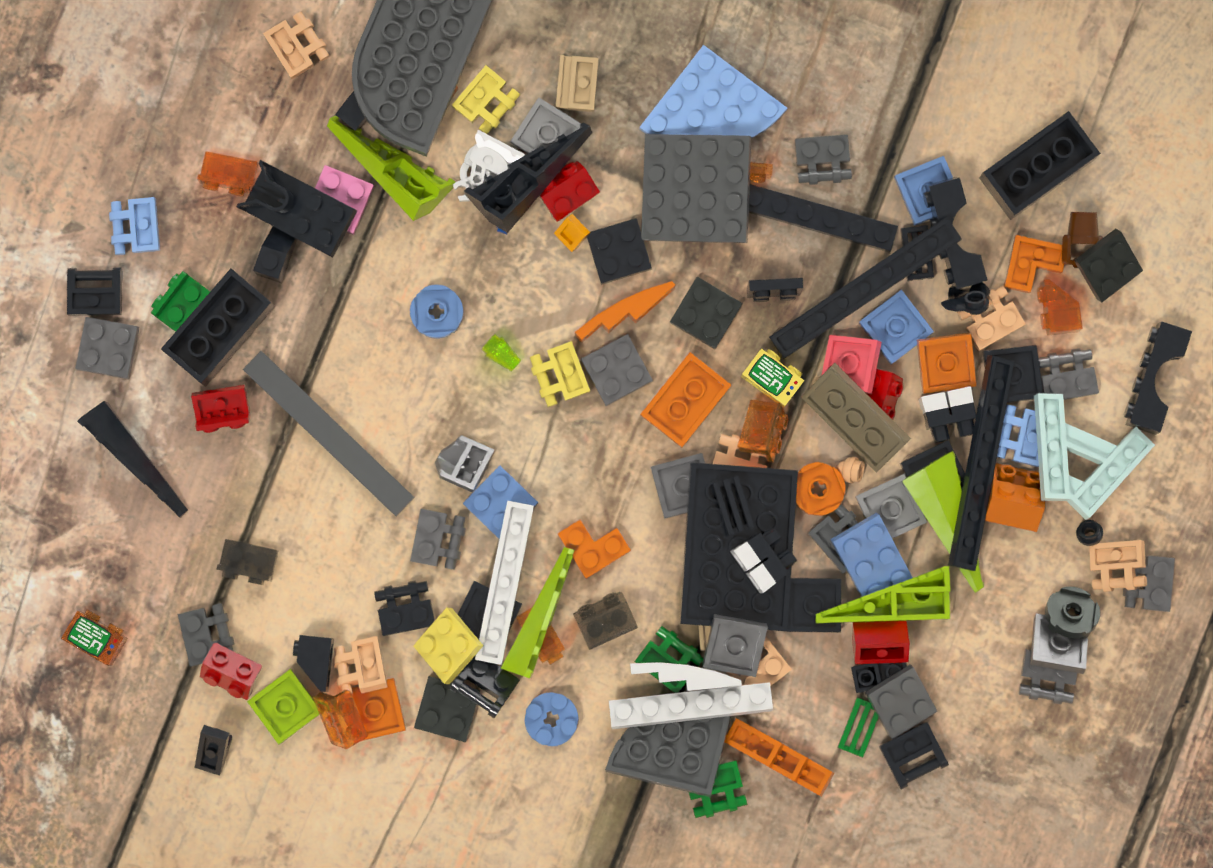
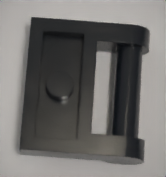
M113 267V270L77 271V268H68L67 315H122V267ZM112 281V287L77 288V282Z
M475 655L459 673L449 689L454 693L458 691L488 711L487 715L495 718L520 679L501 669L495 663L475 660ZM466 679L496 698L497 701L495 703L465 684L464 681Z
M928 722L879 746L901 790L908 787L907 783L939 767L943 769L949 766ZM932 750L935 756L933 759L902 774L900 766Z

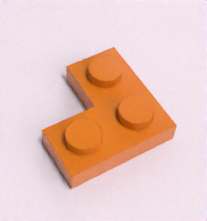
M1015 235L1004 287L1030 293L1036 268L1060 274L1063 272L1062 245Z
M581 520L557 533L566 548L575 550L573 559L585 579L631 551L617 528L595 542Z

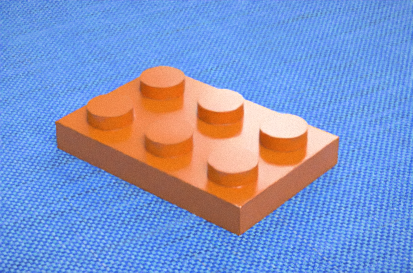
M689 352L640 416L683 448L732 385Z

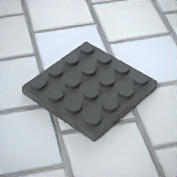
M645 134L642 240L748 243L751 136Z

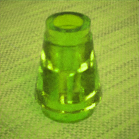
M496 334L481 349L486 353L484 356L508 369L510 372L521 361L506 340Z

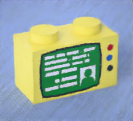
M761 349L742 373L741 377L784 409L804 382L800 378L802 373L792 365H789L787 368L780 363L779 360L781 358L772 350L764 351Z

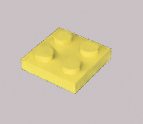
M446 607L413 647L444 684H451L480 651L483 644L452 608Z

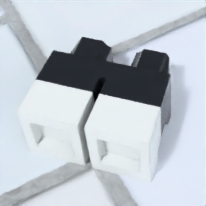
M971 386L947 391L946 393L927 395L918 399L920 408L923 411L926 430L931 431L935 443L950 439L947 428L949 425H957L959 438L973 435V420L976 419Z
M771 529L763 534L758 533L730 551L742 569L748 571L746 575L759 593H764L789 573L787 570L797 561L789 549L779 556L772 550V547L782 541L776 529ZM766 558L765 561L760 563L758 566L754 567L756 564H758L760 561Z

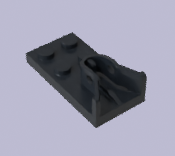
M260 160L261 172L245 202L238 203L236 207L333 258L358 210Z

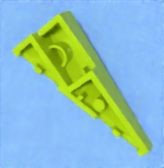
M337 116L329 119L327 127L413 221L430 214L454 188L453 184L456 182L453 179L449 178L446 181L436 176L433 168L428 166L425 170L413 163L411 156L378 138L372 141L361 135V129L355 131L341 124Z
M953 451L933 461L902 481L949 554L951 552L962 493L961 479L957 471L956 457ZM979 559L977 560L976 571L960 569L975 593L984 588V582H982L979 569Z
M949 566L938 568L817 613L815 621L816 623L950 619Z

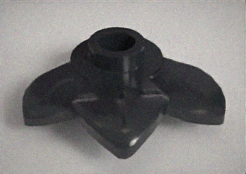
M983 282L972 285L969 291L950 287L948 300L941 302V305L950 311H965L972 315H979L989 308L988 297L990 289Z

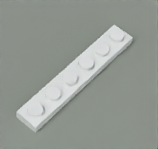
M507 501L479 638L483 647L476 654L475 660L500 665L503 663L534 510L532 505Z
M769 682L610 700L609 709L612 729L770 712L773 711Z

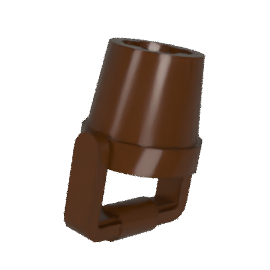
M1097 212L1070 213L1068 233L1062 239L1063 264L1073 265L1074 268H1078L1074 261L1077 258L1071 260V244L1095 245L1103 238L1099 235Z

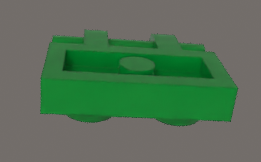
M661 626L656 635L664 640L662 644L657 646L650 640L634 662L686 665L690 660L696 666H699L704 658L696 652L698 649L690 645L689 647L677 637L678 634L673 630L670 632ZM669 646H672L683 655L679 661L666 652ZM658 672L649 673L659 681ZM686 680L661 683L674 693H678L685 685Z
M736 760L719 764L712 795L725 792V800L711 803L710 797L689 792L690 800L701 798L703 803L702 806L693 808L695 818L703 816L710 818L714 816V813L726 810L733 812L737 811L738 807L748 805L745 794L735 797L733 789L743 787Z

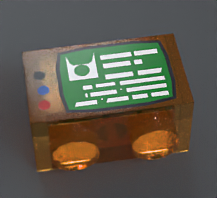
M88 609L85 613L77 611L61 639L103 664L112 666L128 639L122 635L124 630L113 623H109L106 626L99 621L101 616Z

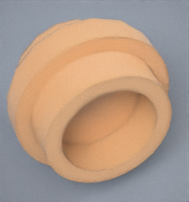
M849 457L836 465V469L841 473L845 482L853 484L862 480L865 463L859 461L857 457Z

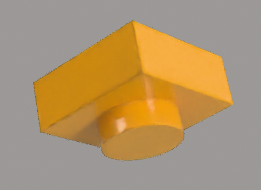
M571 214L562 222L554 234L573 252L586 239L590 231Z

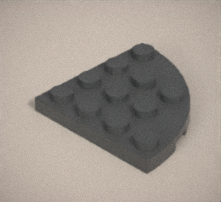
M731 716L629 727L615 744L605 771L711 797Z

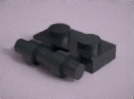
M415 580L408 582V585L394 588L390 585L385 586L384 590L374 591L376 602L386 600L388 608L378 610L382 636L427 628L432 625L435 618L431 599L420 601L419 593L429 591L427 581L416 583ZM410 595L412 603L396 605L395 598Z

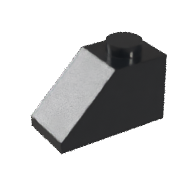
M272 227L261 246L253 269L255 274L282 283L297 239Z
M299 635V640L294 641L293 656H297V663L319 691L328 692L334 639Z

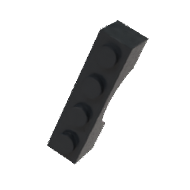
M953 177L925 185L926 192L923 193V199L926 207L931 208L933 218H930L931 227L948 217L953 225L957 212L967 204L960 177ZM956 243L939 255L940 259H945L947 269H944L946 282L948 285L951 284L954 289L988 281L980 254L969 253Z
M1162 321L1156 327L1152 326L1147 342H1151L1148 352L1143 353L1139 365L1143 370L1140 378L1136 377L1132 386V392L1135 393L1133 402H1128L1124 412V417L1127 418L1125 425L1133 428L1137 427L1139 430L1154 435L1161 433L1168 406L1157 395L1155 377L1163 363L1170 360H1179L1185 356L1192 331Z

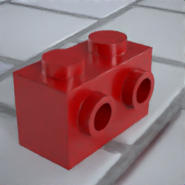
M907 620L853 622L852 646L854 663L909 662L910 641Z

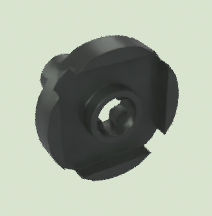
M1071 586L1061 588L1059 592L1053 593L1049 597L1045 607L1048 628L1050 631L1064 637L1085 639L1099 622L1100 607L1097 602L1095 604L1090 598L1091 595L1081 588ZM1070 608H1073L1079 616L1073 617L1067 612Z

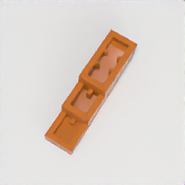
M672 281L620 300L597 314L575 331V336L583 343L601 326L610 333L628 316L636 324L675 289L676 285Z
M737 718L726 735L725 743L821 797L834 775V772Z

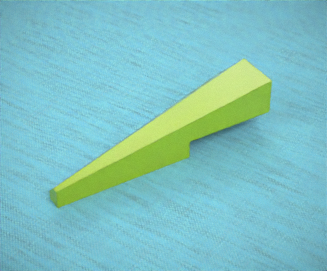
M563 548L501 669L532 678L575 550Z

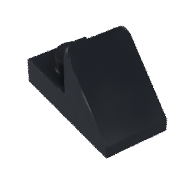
M204 725L200 733L194 768L220 776L230 748L232 735L218 728Z

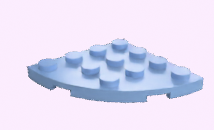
M703 45L645 119L639 130L646 134L740 135L753 138L777 122L787 111V107Z

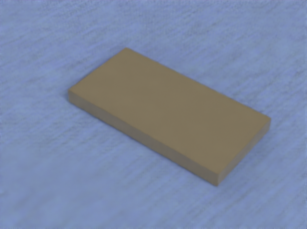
M836 363L801 397L876 473L911 439Z

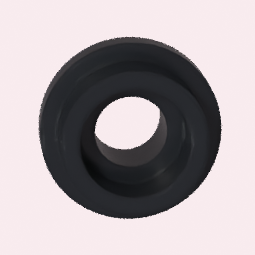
M1085 520L1080 523L1076 530L1077 539L1086 546L1096 545L1103 538V528L1094 520ZM1089 532L1094 533L1092 536H1085Z

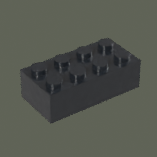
M1068 111L984 171L979 179L1007 217L1012 220L1093 162L1101 153Z
M230 268L164 344L161 350L206 387L275 306Z

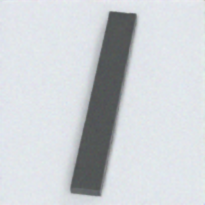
M262 351L242 369L396 517L415 498Z

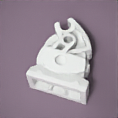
M478 130L475 136L477 144L467 152L464 163L460 168L461 180L454 183L453 187L455 190L459 187H471V189H474L483 184L485 178L489 175L495 177L508 169L507 165L525 156V154ZM471 167V175L467 177V171ZM466 195L458 196L460 202L470 201Z

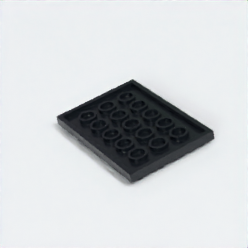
M690 463L679 624L711 626L713 616L717 614L766 623L767 630L788 632L792 567L787 570L789 573L764 593H759L746 575L748 571L742 569L730 551L758 533L763 534L771 529H776L782 541L772 547V550L777 556L787 549L793 553L798 470ZM739 476L754 528L727 535L712 484ZM734 483L730 484V487L736 502V506L741 518L742 525H745L746 521L741 509V505L736 493ZM722 486L720 487L732 528H735L737 526L725 488ZM766 558L763 559L762 561H760V562H759L758 564H756L754 567L758 566L760 563H762L763 561H765Z

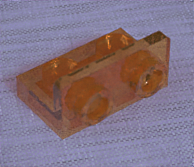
M205 151L201 174H198L197 180L200 184H203L202 188L218 191L219 188L229 189V194L244 196V193L250 194L254 186L258 162Z
M750 400L738 443L740 452L766 455L769 462H774L776 454H779L781 450L782 440L780 437L782 430H786L788 425V415L785 414L781 403Z
M344 690L335 696L320 692L313 696L331 744L348 749L367 738L368 734L351 691Z

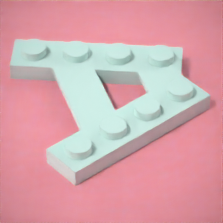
M1038 393L1034 396L1041 501H1067L1087 520L1149 453L1155 444L1137 427H1134L1116 446L1065 423L1063 394ZM1067 451L1099 464L1084 482L1069 475Z

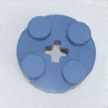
M430 285L423 288L414 297L410 305L412 323L421 334L429 338L440 339L448 337L458 330L463 320L464 310L460 298L454 291L443 285ZM434 305H439L440 309H444V314H441L439 319H435L434 315L429 314V311L434 309Z
M553 692L541 694L534 698L526 709V730L531 738L539 744L547 746L561 745L567 742L577 729V709L573 702L562 694ZM549 711L553 715L558 714L559 719L556 721L557 726L555 727L544 723V719L547 718L546 713Z

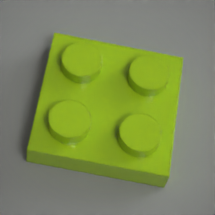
M292 669L288 670L247 701L278 745L323 713Z

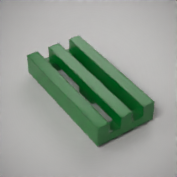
M856 697L837 748L863 758L878 720L874 710L860 749H855L870 709L874 710L870 702ZM859 706H865L851 744L846 746L845 743Z

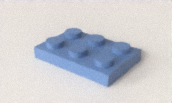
M878 513L871 515L830 539L861 597L913 578Z

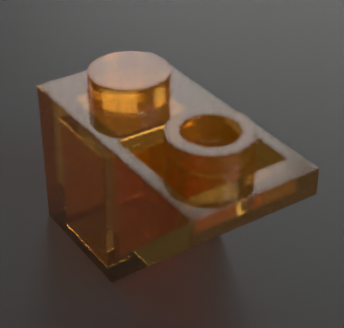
M1050 279L1043 280L1040 283V287H1037V298L1039 303H1043L1044 313L1040 314L1042 329H1046L1047 336L1081 331L1083 328L1079 302Z

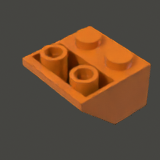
M996 463L985 521L1037 532L1045 510V501H1041L1039 472Z

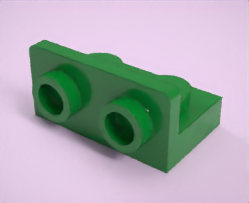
M184 271L180 275L176 273L167 285L170 288L164 296L160 294L151 306L153 308L151 314L175 332L210 293L208 289Z

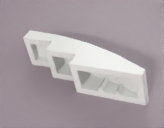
M670 663L630 664L631 675L658 672L659 683L686 680L687 691L742 686L741 680L689 665Z

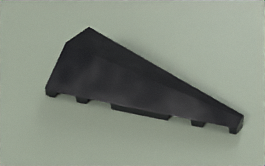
M584 122L581 123L580 129L567 136L562 134L557 137L558 141L546 148L542 145L507 165L508 169L497 176L489 175L485 178V182L476 188H466L464 190L466 197L490 223L508 233L592 134L591 127Z
M101 402L77 421L144 485L146 484L179 518L188 511L108 402Z

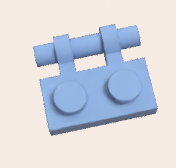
M156 198L128 199L129 210L123 211L121 201L111 202L109 221L113 225L111 245H114L115 255H125V244L131 243L133 253L160 251ZM130 220L131 234H124L123 221Z
M1006 405L997 458L1005 459L1006 451L1010 449L1014 450L1012 461L1039 467L1035 410L1025 408L1022 418L1014 417L1017 407ZM1012 426L1020 427L1017 442L1009 440Z

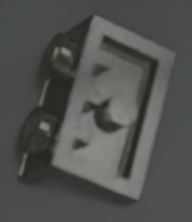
M225 539L220 564H217L216 570L223 571L222 577L237 580L238 575L249 577V583L264 586V581L272 582L278 550Z
M622 592L607 594L601 601L583 605L578 611L573 613L589 650L638 628Z

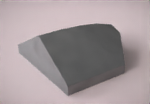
M461 435L455 442L441 450L436 459L435 466L439 478L473 493L484 476L494 449Z

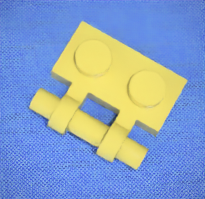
M485 65L455 100L452 107L472 124L479 116L485 121L479 127V130L488 134L492 128L495 129L500 124L499 120L506 111L512 110L516 105L514 102L520 94L513 88L507 95L501 92L502 88L506 85V81ZM495 98L500 103L490 113L485 108Z
M572 341L547 350L550 361L543 363L540 354L530 357L533 366L531 368L532 374L538 379L541 388L539 393L541 398H545L547 407L558 404L554 395L562 391L565 401L590 392ZM554 369L558 383L554 385L550 384L546 373Z

